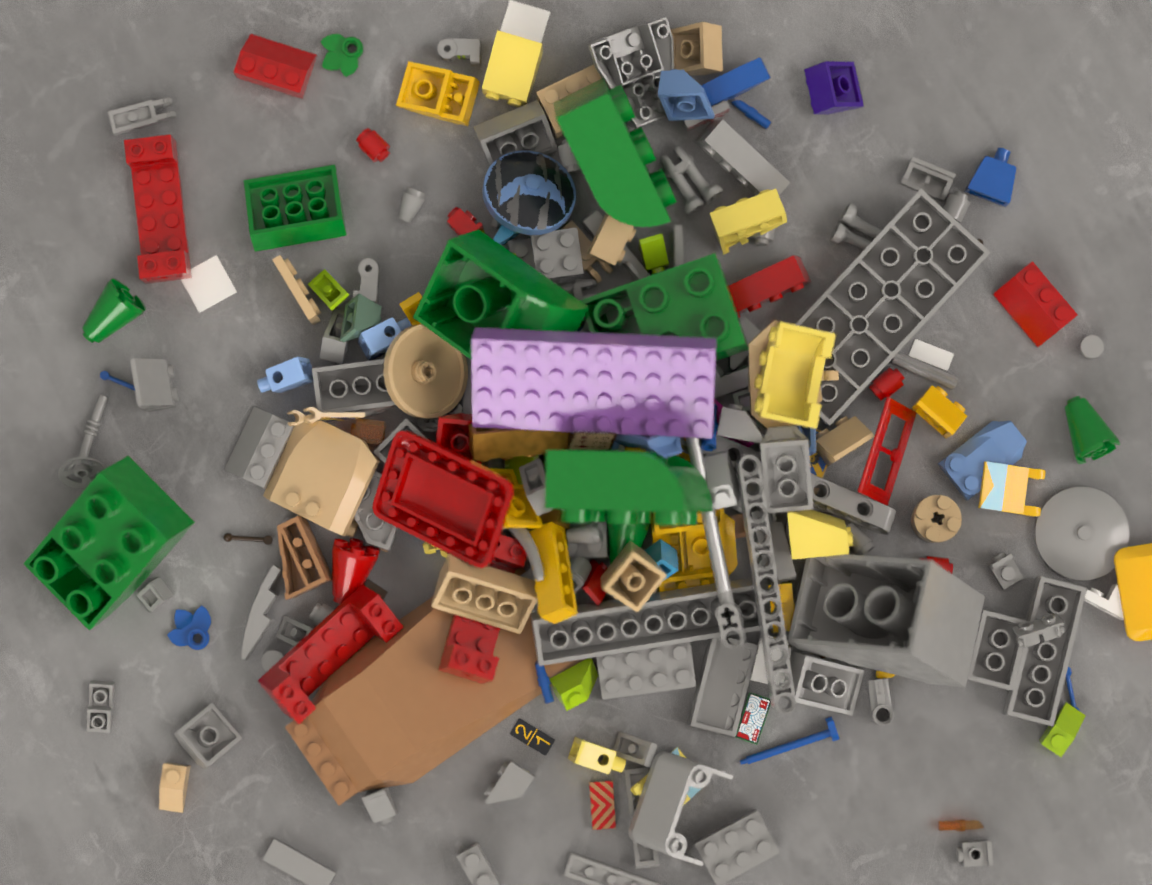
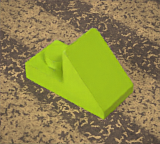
M326 269L308 283V286L331 311L349 297V294Z

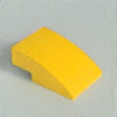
M408 61L396 106L432 118L468 126L480 81L475 77L453 73L448 69Z
M488 468L511 481L514 487V495L503 526L505 528H541L543 526L541 519L537 516L526 497L524 486L518 483L513 469Z

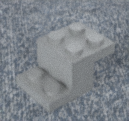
M577 227L555 230L542 235H531V238L508 241L510 252L516 253L517 257L554 283L560 282V278L584 275Z

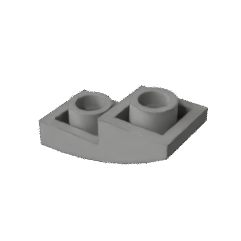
M91 681L89 683L86 732H111L115 682Z

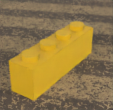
M549 522L541 528L529 531L538 549L544 571V579L542 581L535 579L538 613L540 618L556 624L577 615V607L565 528Z

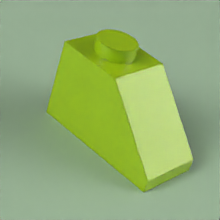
M662 233L639 240L638 248L645 270L648 273L651 272L652 275L665 271V268L669 266Z
M587 658L550 678L554 693L566 711L588 700L598 678V673L592 658Z
M1065 702L1056 715L1054 726H1048L1040 737V743L1059 757H1062L1075 739L1086 715Z

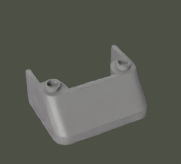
M667 751L657 753L653 758L629 827L631 840L669 856L703 866V861L685 853L687 847L686 838L682 834L674 832L690 786L698 789L705 787L709 783L712 773L731 780L734 775Z

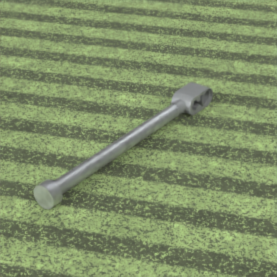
M685 437L690 463L701 473L707 483L700 438ZM713 505V511L701 512L720 603L717 619L722 642L727 648L735 649L745 643L746 632L741 609L738 605L734 604ZM727 607H729V610L735 613L731 617L732 624L737 623L738 626L726 629V625L730 624L729 617H724V612H727ZM731 631H736L740 635V641L737 644H732L728 639Z

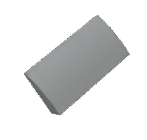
M721 637L708 639L687 725L736 737L758 645L745 642L741 647L730 649L723 644ZM728 637L732 644H737L740 641Z

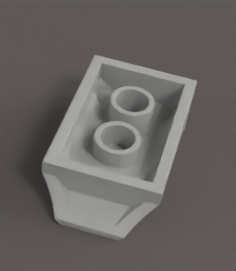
M797 425L769 427L760 442L767 512L813 510L808 438L800 432Z

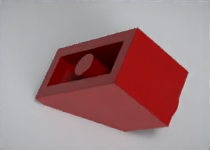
M592 559L589 562L592 569L584 586H582V590L598 606L607 593L602 589L600 577L608 567L603 562L598 564Z

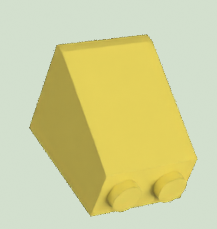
M497 30L482 86V93L486 94L485 97L495 101H499V98L507 100L508 104L514 107L528 104L543 55L542 43Z
M816 510L787 512L792 559L849 554V547L853 546L851 528L846 527L845 520Z

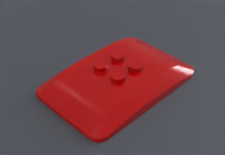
M404 430L397 432L393 438L372 508L374 514L379 519L477 568H484L490 565L514 495V487L511 481L477 462L424 437Z

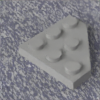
M375 472L354 517L367 544L390 551L398 528L379 519L373 512L372 505L382 473Z

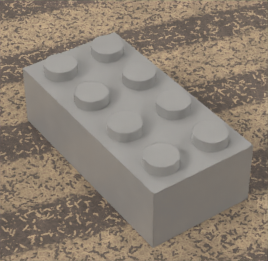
M690 642L596 657L602 700L696 687Z

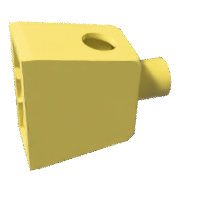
M578 737L574 738L568 760L575 764L609 774L611 770L622 773L626 764V759L617 757L616 751ZM603 755L602 761L598 762L599 756Z

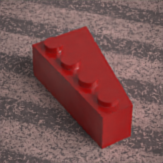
M793 255L728 286L738 316L741 318L740 314L745 311H749V313L762 308L761 304L768 301L770 303L782 299L786 293H795L805 288V285L811 283V280L801 257Z

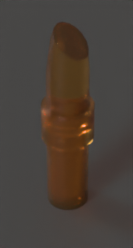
M979 820L938 821L939 831H965L984 828Z

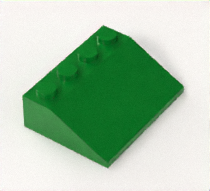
M335 164L244 180L249 233L255 252L347 236Z

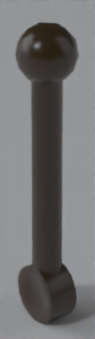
M226 533L223 536L226 542L231 540L264 542L266 545H270L273 542L272 537L268 535L265 537H249Z

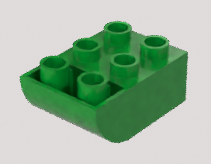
M604 78L554 102L556 119L601 208L614 219L631 226L653 227L670 222L667 207L677 203L662 168L650 173L646 166L656 161V158L642 127L640 126L629 131L626 122L636 117L621 84L609 89Z
M478 229L448 240L413 318L472 360V336L475 328L577 332L589 307Z
M715 253L580 300L589 307L585 318L590 333L717 338L716 361L748 350V342L720 260Z
M546 450L545 508L561 509V522H606L607 510V523H651V511H654V525H697V512L713 511L712 497L705 479L690 462L677 455L663 458L657 455L656 452Z
M128 455L98 473L24 562V565L90 631L113 613L137 590L195 522Z

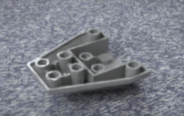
M667 17L627 28L597 39L588 45L594 66L600 76L604 78L608 88L611 89L621 84L636 117L630 120L635 128L667 116L658 97L661 71L674 69V41Z

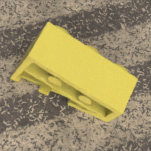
M777 189L763 190L757 196L739 199L735 204L727 207L720 206L710 213L714 232L723 255L730 252L729 247L739 242L741 245L748 243V237L758 232L763 235L787 222L786 212Z

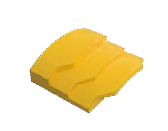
M724 508L716 509L715 513L728 575H730L738 565L735 520L724 513ZM651 511L652 545L662 539L677 550L678 571L664 580L657 587V592L715 583L701 512H697V525H654V511Z

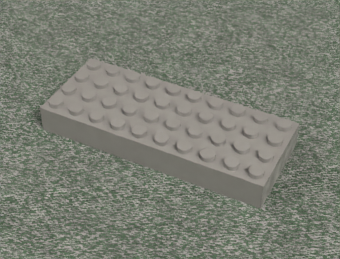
M922 189L915 194L795 324L836 334L831 358L825 359L823 370H838L839 380L821 381L820 383L823 401L819 403L821 405L819 418L828 427L991 253Z

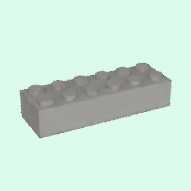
M1043 576L1036 577L1026 621L1032 622L1041 619L1042 616L1047 614H1058L1064 622L1065 633L1061 634V637L1044 641L1043 635L1040 634L1039 644L1027 648L1023 647L1013 691L1008 690L1003 714L1047 726H1054L1087 588Z

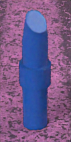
M736 100L731 102L747 118L754 120L763 128L767 129L772 123L758 113V110L752 106L750 107L743 101Z
M536 661L537 681L539 687H541L545 704L552 703L554 698L549 676H547L544 665L539 666L538 661Z

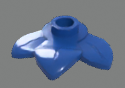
M200 606L194 615L185 610H176L174 621L177 629L167 634L170 641L179 647L188 645L194 650L204 649L210 640L208 629L211 625V617L207 609ZM196 634L202 636V641L199 643L194 641Z

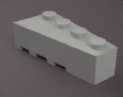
M723 119L711 121L694 141L708 155L714 158L725 171L735 176L736 181L744 188L748 187L753 192V197L767 189H777L778 195H780L790 183Z

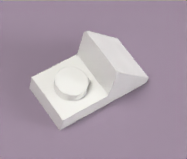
M1112 584L1106 598H1103L1104 593L1097 589H1087L1085 602L1119 620H1124L1117 584Z

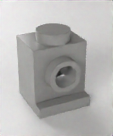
M992 841L960 842V848L956 849L957 861L961 862L963 867L993 866ZM973 850L979 851V857L973 859L971 856Z

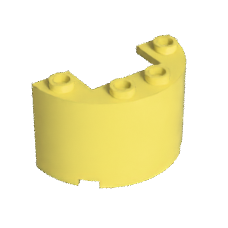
M779 322L775 327L772 326L770 328L766 351H761L759 357V365H762L760 375H756L754 388L758 389L754 411L758 412L760 417L817 429L821 405L816 403L825 359L831 358L836 334Z

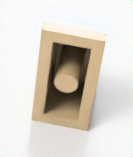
M170 762L163 763L159 786L160 810L183 813L190 765Z

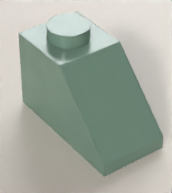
M361 294L355 296L345 305L340 340L346 342L358 338L363 331L380 324L382 306Z

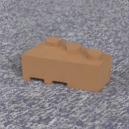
M296 516L278 525L279 549L283 564L282 575L286 591L285 600L294 599L331 581V571L307 519L302 516Z

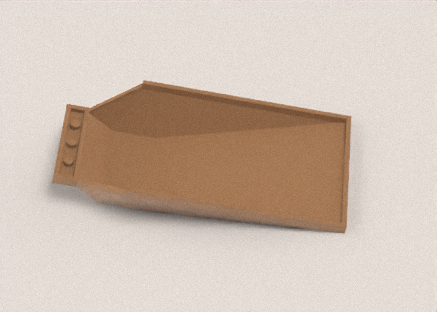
M521 567L515 571V575L521 576L526 571ZM433 597L399 620L404 628L389 642L385 643L375 636L322 683L311 701L316 709L300 724L292 721L285 728L338 806L358 792L414 783L540 695L542 691L537 681L538 676L535 669L537 659L531 617L529 616L521 634L500 628L493 656L499 657L494 680L481 684L438 670L454 614L431 607ZM585 659L544 665L550 679Z

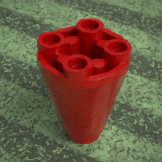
M339 538L334 539L332 547V594L334 595V602L341 604L362 584L364 585L378 560L379 548L364 546V542L356 538H350L349 542Z

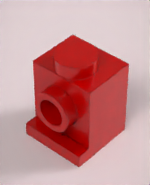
M455 207L447 215L449 218L447 220L448 226L458 236L484 228L480 221L477 224L474 223L477 219L468 210L463 212L460 208Z

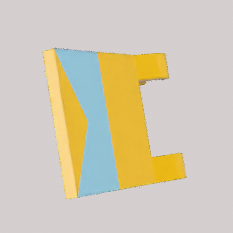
M984 461L978 508L1039 517L1041 508L1026 506L1025 498L1028 478L1045 479V470Z

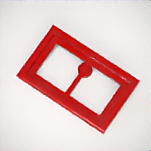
M886 398L857 490L858 493L888 506L917 414L892 398ZM893 414L904 420L905 424L898 447L890 451L883 447L882 443L891 415ZM880 451L889 455L893 462L884 490L870 483Z

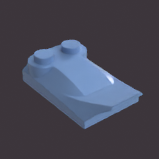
M1010 420L992 421L940 461L938 465L967 501L981 490L984 461L1013 465L1022 458L1027 441Z
M617 434L611 448L618 449L620 445L640 447L650 452H656L657 455L663 458H668L682 452L680 437Z

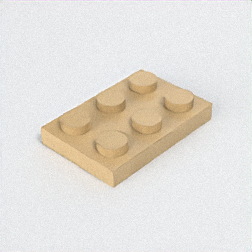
M281 255L272 259L311 324L315 325L321 320L318 315L321 314V311L312 298L308 300L306 297L309 291L300 278L295 279L294 275L297 274V271L289 259L284 260Z

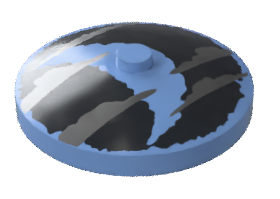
M515 151L498 158L487 170L482 187L484 203L494 219L504 227L526 235H542L557 230L569 219L576 202L575 185L568 171L555 159L535 151Z

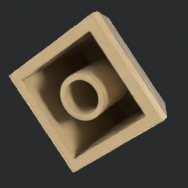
M629 541L600 578L603 590L638 613L667 574L646 551Z

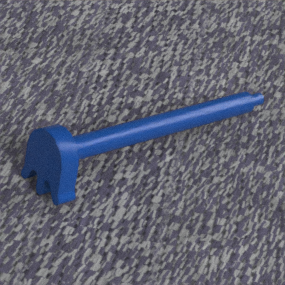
M832 716L825 718L828 726L827 730L746 756V759L740 760L741 765L751 764L829 737L833 741L839 740L840 738Z

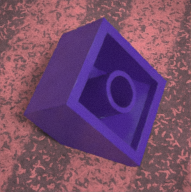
M825 61L804 69L814 115L833 114L864 107L854 62Z

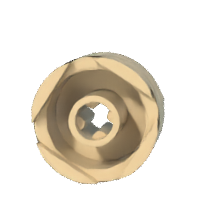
M932 495L924 498L917 503L911 516V525L915 534L930 543H940L951 539L960 529L962 521L958 505L952 499L943 495ZM933 513H935L936 516L940 515L941 520H939V525L937 522L932 523L931 519L934 517Z

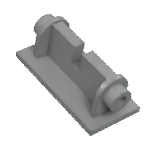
M1047 614L1042 616L1041 619L1032 622L1025 621L1012 628L1018 637L1016 638L1018 646H1023L1024 648L1039 644L1040 634L1043 635L1044 641L1061 637V634L1065 633L1064 622L1058 614Z

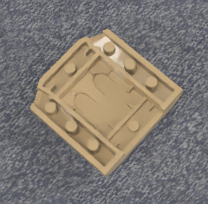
M322 420L313 423L302 422L294 427L263 496L332 532L346 536L380 461L371 452L365 440Z

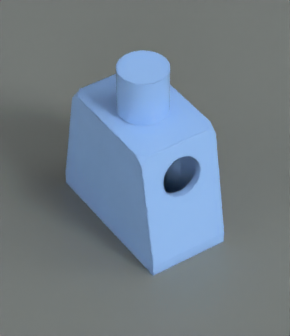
M392 317L360 333L358 344L367 360L371 361L386 353L393 339L401 331L412 325L408 318L396 323ZM385 333H390L392 337L386 336Z
M295 357L266 369L267 376L257 380L258 387L262 393L269 390L283 393L312 383V365L307 358Z

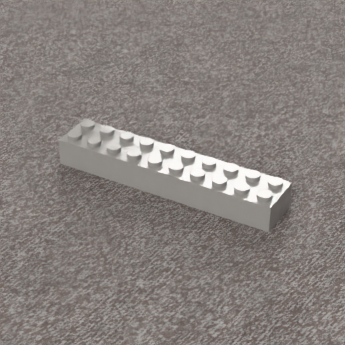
M752 577L730 581L734 604L738 605L741 609L745 632L759 631L760 627ZM763 578L760 586L763 590H768V582ZM716 583L653 593L638 613L618 599L602 601L598 606L595 603L576 605L577 615L556 624L540 618L538 612L530 614L536 659L539 666L721 637L717 619L720 603ZM770 601L764 605L766 614L771 613ZM727 607V612H724V617H729L730 624L726 625V629L738 626L737 623L732 624L731 617L735 613L730 611L729 607ZM731 631L729 633V635L738 634L736 631Z

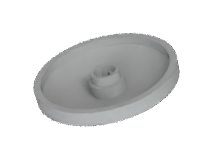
M1073 487L1053 495L1042 506L1040 516L1036 518L1034 525V541L1042 561L1056 574L1077 581L1093 580L1106 575L1115 568L1114 555L1116 551L1128 547L1129 526L1122 508L1111 496L1091 487Z

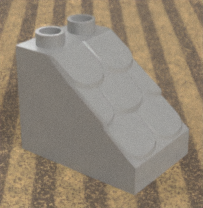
M847 554L807 558L787 642L801 651L833 658L849 664L914 679L927 684L966 688L985 596L932 560Z

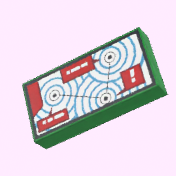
M749 692L739 721L736 738L758 744L771 705L770 699Z

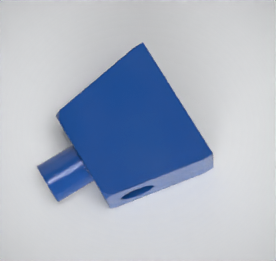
M998 147L994 158L985 156L967 185L965 192L1007 207L1011 201L1016 174V166L1007 163L1011 152Z

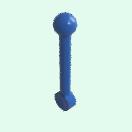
M102 371L100 373L102 380H110L135 391L134 385L111 376L109 372Z
M1068 667L1066 673V682L1071 701V706L1079 710V708L1076 707L1074 692L1070 678L1072 670L1070 667Z

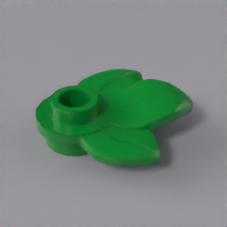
M331 34L321 40V44L329 52L323 60V69L330 71L341 69L344 77L355 73L358 68V58L364 50L362 42L356 37L345 38L340 34ZM351 45L356 46V51L353 53L348 51V47Z

